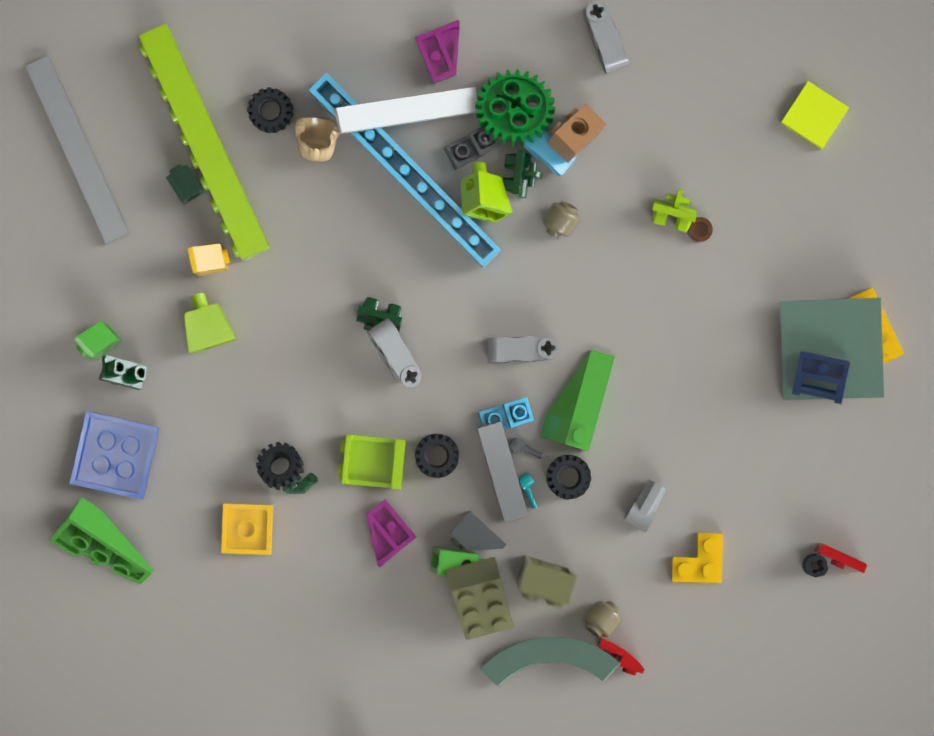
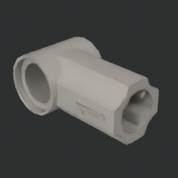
M648 479L639 497L628 509L624 521L646 532L655 518V511L666 494L667 489Z

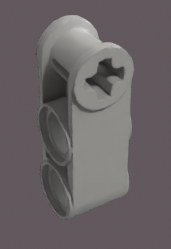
M599 0L590 2L585 10L584 17L605 74L628 66L629 60L626 51L620 42L619 33L606 4ZM593 9L597 12H602L599 18L596 15L591 16Z
M386 318L367 331L370 341L377 348L381 359L389 368L393 377L406 387L417 386L421 380V371L413 360L408 347L400 338L394 324Z
M551 337L487 338L488 363L551 360L559 352L558 342ZM546 342H550V345L555 347V350L551 351L549 356L546 355L545 351H541V347H544Z

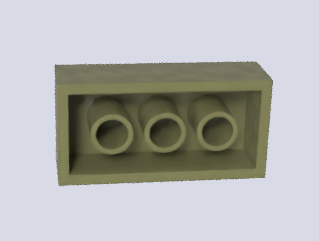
M524 555L516 584L523 598L537 601L538 597L546 600L547 605L562 608V605L569 606L577 575L570 568Z

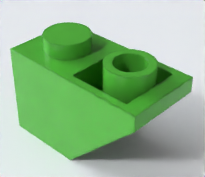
M104 321L98 322L74 339L78 344L76 349L83 357L98 360L122 341Z

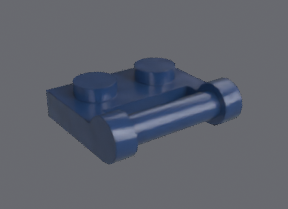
M801 351L792 394L798 396L805 394L834 400V403L842 404L851 361ZM803 377L838 384L837 390L802 384Z

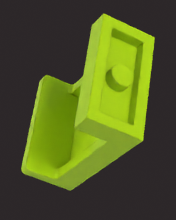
M346 434V439H341L340 454H344V462L339 464L338 478L342 479V484L401 490L406 440Z

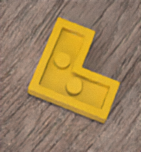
M697 532L696 557L672 556L671 581L722 583L723 533Z

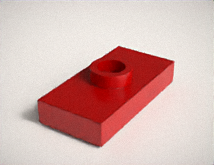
M818 543L814 550L831 558L830 564L843 570L845 566L864 573L867 568L866 563L825 544Z

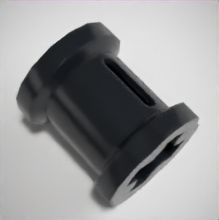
M809 554L803 559L802 568L806 574L815 578L824 576L828 571L827 560L822 556ZM812 561H818L819 570L813 569L810 565Z

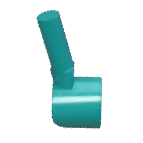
M526 473L519 478V484L527 494L531 508L534 509L538 506L530 487L535 482L529 473Z

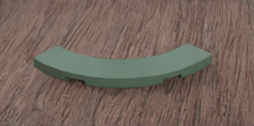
M543 637L510 646L491 658L480 669L500 687L507 679L526 667L545 663L571 664L590 672L602 682H605L620 663L608 653L586 642L564 637Z

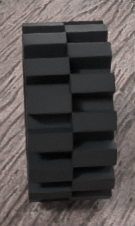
M271 87L260 89L257 94L254 93L252 95V100L248 102L249 108H247V112L253 125L265 133H278V131L286 129L285 127L291 123L290 120L294 114L292 112L294 108L289 97L279 89H272ZM269 101L276 102L280 108L279 115L273 120L265 119L261 113L262 106Z
M444 434L428 435L416 447V465L422 473L429 477L441 478L448 476L455 470L459 462L458 447L450 437ZM440 446L445 449L447 459L442 465L436 466L429 462L427 454L430 448Z
M276 442V446H273L271 443L268 445L270 448L268 450L263 448L261 450L263 455H258L257 457L259 463H256V467L264 483L270 488L274 487L276 490H280V487L287 490V485L289 484L292 487L295 486L294 481L296 479L300 481L301 476L299 474L304 472L302 467L304 466L303 461L293 446L290 447L285 442L283 445L280 442ZM279 458L287 459L289 467L284 473L275 474L272 472L271 466L275 460Z
M560 456L552 461L547 469L546 480L548 487L560 498L567 500L576 499L585 494L586 490L590 487L591 471L588 464L577 456ZM567 467L574 468L578 473V481L571 487L562 485L559 480L560 472Z

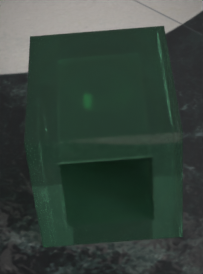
M179 164L169 171L170 175L166 177L184 205L205 192L187 164L184 166Z

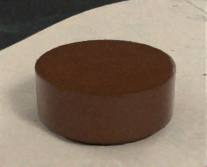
M697 217L695 222L691 223L687 233L693 241L704 242L712 235L713 227L708 219Z

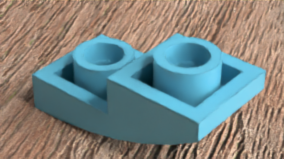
M542 130V138L534 135V143L525 139L523 147L536 160L541 159L556 176H562L576 159L575 157L567 163L547 143L552 135Z
M527 397L478 412L482 426L501 421L504 430L534 421Z

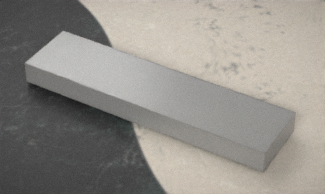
M497 421L477 427L504 522L528 516L502 422Z

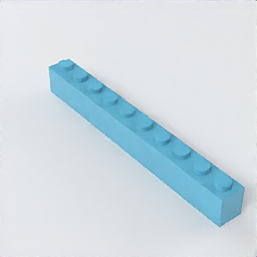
M327 73L309 89L310 94L335 120L334 110L336 108L358 105ZM382 128L349 133L482 269L500 253L501 249L468 216L463 215L462 209Z

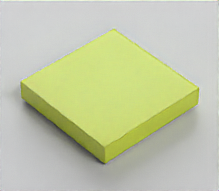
M808 81L786 113L781 124L822 150L849 107Z

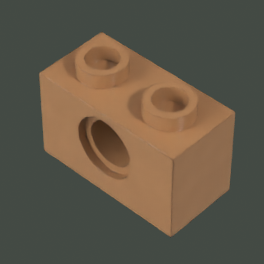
M587 104L579 110L575 107L566 116L568 120L566 123L562 124L559 122L550 131L553 136L547 143L567 163L575 158L607 125Z

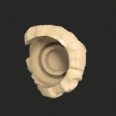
M301 117L297 119L295 124L299 154L312 162L328 161L333 155L337 138L340 135L337 121L320 117Z

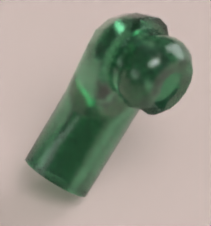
M310 472L301 481L295 482L296 485L293 487L289 484L287 485V490L283 488L282 490L286 494H304L318 482L315 474Z

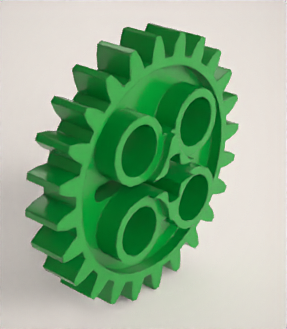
M507 69L504 77L497 72L496 81L489 77L488 85L482 84V92L477 93L479 101L475 103V108L478 109L476 111V118H481L479 120L480 127L486 126L485 134L493 132V141L501 137L502 145L507 140H510L512 147H514L516 141H519L524 146L525 139L534 143V135L542 138V130L548 132L550 126L548 123H553L554 116L552 114L555 113V107L552 105H554L555 99L549 97L551 89L544 90L545 81L537 83L538 75L531 79L528 78L529 71H526L522 76L519 69H516L515 75H511ZM515 90L517 93L511 95L508 94L506 91ZM533 102L536 103L538 106L529 107L527 103ZM500 108L504 112L495 113L493 109ZM521 121L524 125L517 126L513 122Z

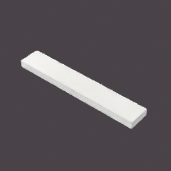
M471 87L339 107L334 111L339 134L476 113L478 109L475 108V103L478 99L476 88Z

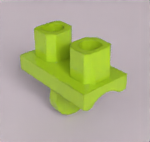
M678 189L676 195L666 194L665 200L668 201L654 198L652 203V223L665 226L668 215L675 216L677 219L674 228L687 232L691 223L696 220L697 210L682 206H689L691 199L682 197L683 190Z

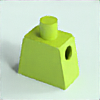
M485 162L472 164V174L461 180L463 215L496 223L513 214L502 178L487 173Z
M205 293L191 296L194 310L184 313L189 353H198L237 340L220 304L208 305Z

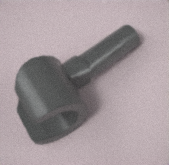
M513 438L508 444L515 454H518L523 449L539 459L543 455V453L530 448L518 438Z

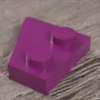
M459 20L415 37L433 84L457 74Z
M386 499L366 514L376 562L379 568L417 537Z

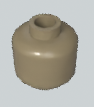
M563 200L560 203H553L543 219L544 225L548 228L546 232L557 239L560 236H570L580 220L577 214L578 209Z
M597 601L584 617L586 622L585 628L597 638H601V636L609 637L621 622V617L618 614L619 608L611 601L607 603Z

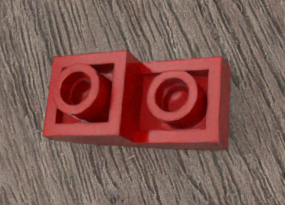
M604 637L599 639L597 646L613 658H616V655H620L618 662L620 663L619 666L623 667V672L636 676L637 672L644 673L645 669L626 649Z

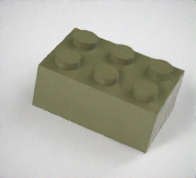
M495 557L446 570L466 640L514 628Z

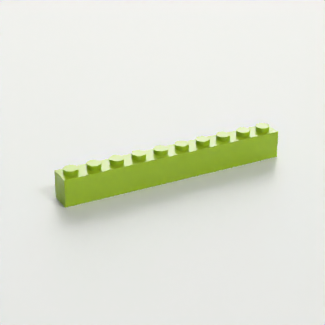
M165 23L139 35L142 42L138 44L144 58L149 57L152 65L148 68L154 80L159 79L162 85L159 88V92L164 102L169 101L172 107L169 114L174 124H180L183 131L179 133L184 146L189 145L193 154L189 155L195 169L200 168L203 174L200 177V181L205 191L210 190L213 196L210 203L215 213H221L224 220L220 222L225 235L230 234L234 243L230 244L234 255L236 258L241 257L243 261H246L270 250L269 243L169 27Z

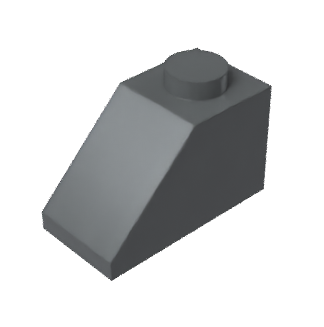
M471 511L450 532V535L453 536L450 541L460 550L463 547L467 550L503 549L506 546V543Z

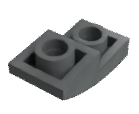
M486 126L480 127L468 133L467 136L444 147V151L455 170L501 145L498 138L494 141L492 140L493 132L485 134Z

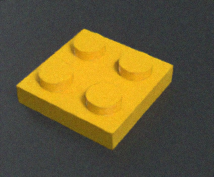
M223 503L221 553L271 555L273 505Z

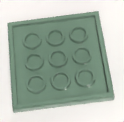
M881 297L780 301L783 400L824 399L800 394V396L792 394L801 351L851 361L843 399L884 398ZM803 377L802 384L834 391L837 390L838 385Z

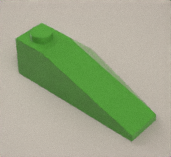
M594 350L589 352L547 412L540 434L541 438L589 451L613 366L614 356Z
M82 497L71 508L49 539V541L68 554L75 557L81 554L92 559V564L99 566L100 563L111 567L113 573L139 584H142L153 572V569L100 509L95 507L93 503L86 501Z

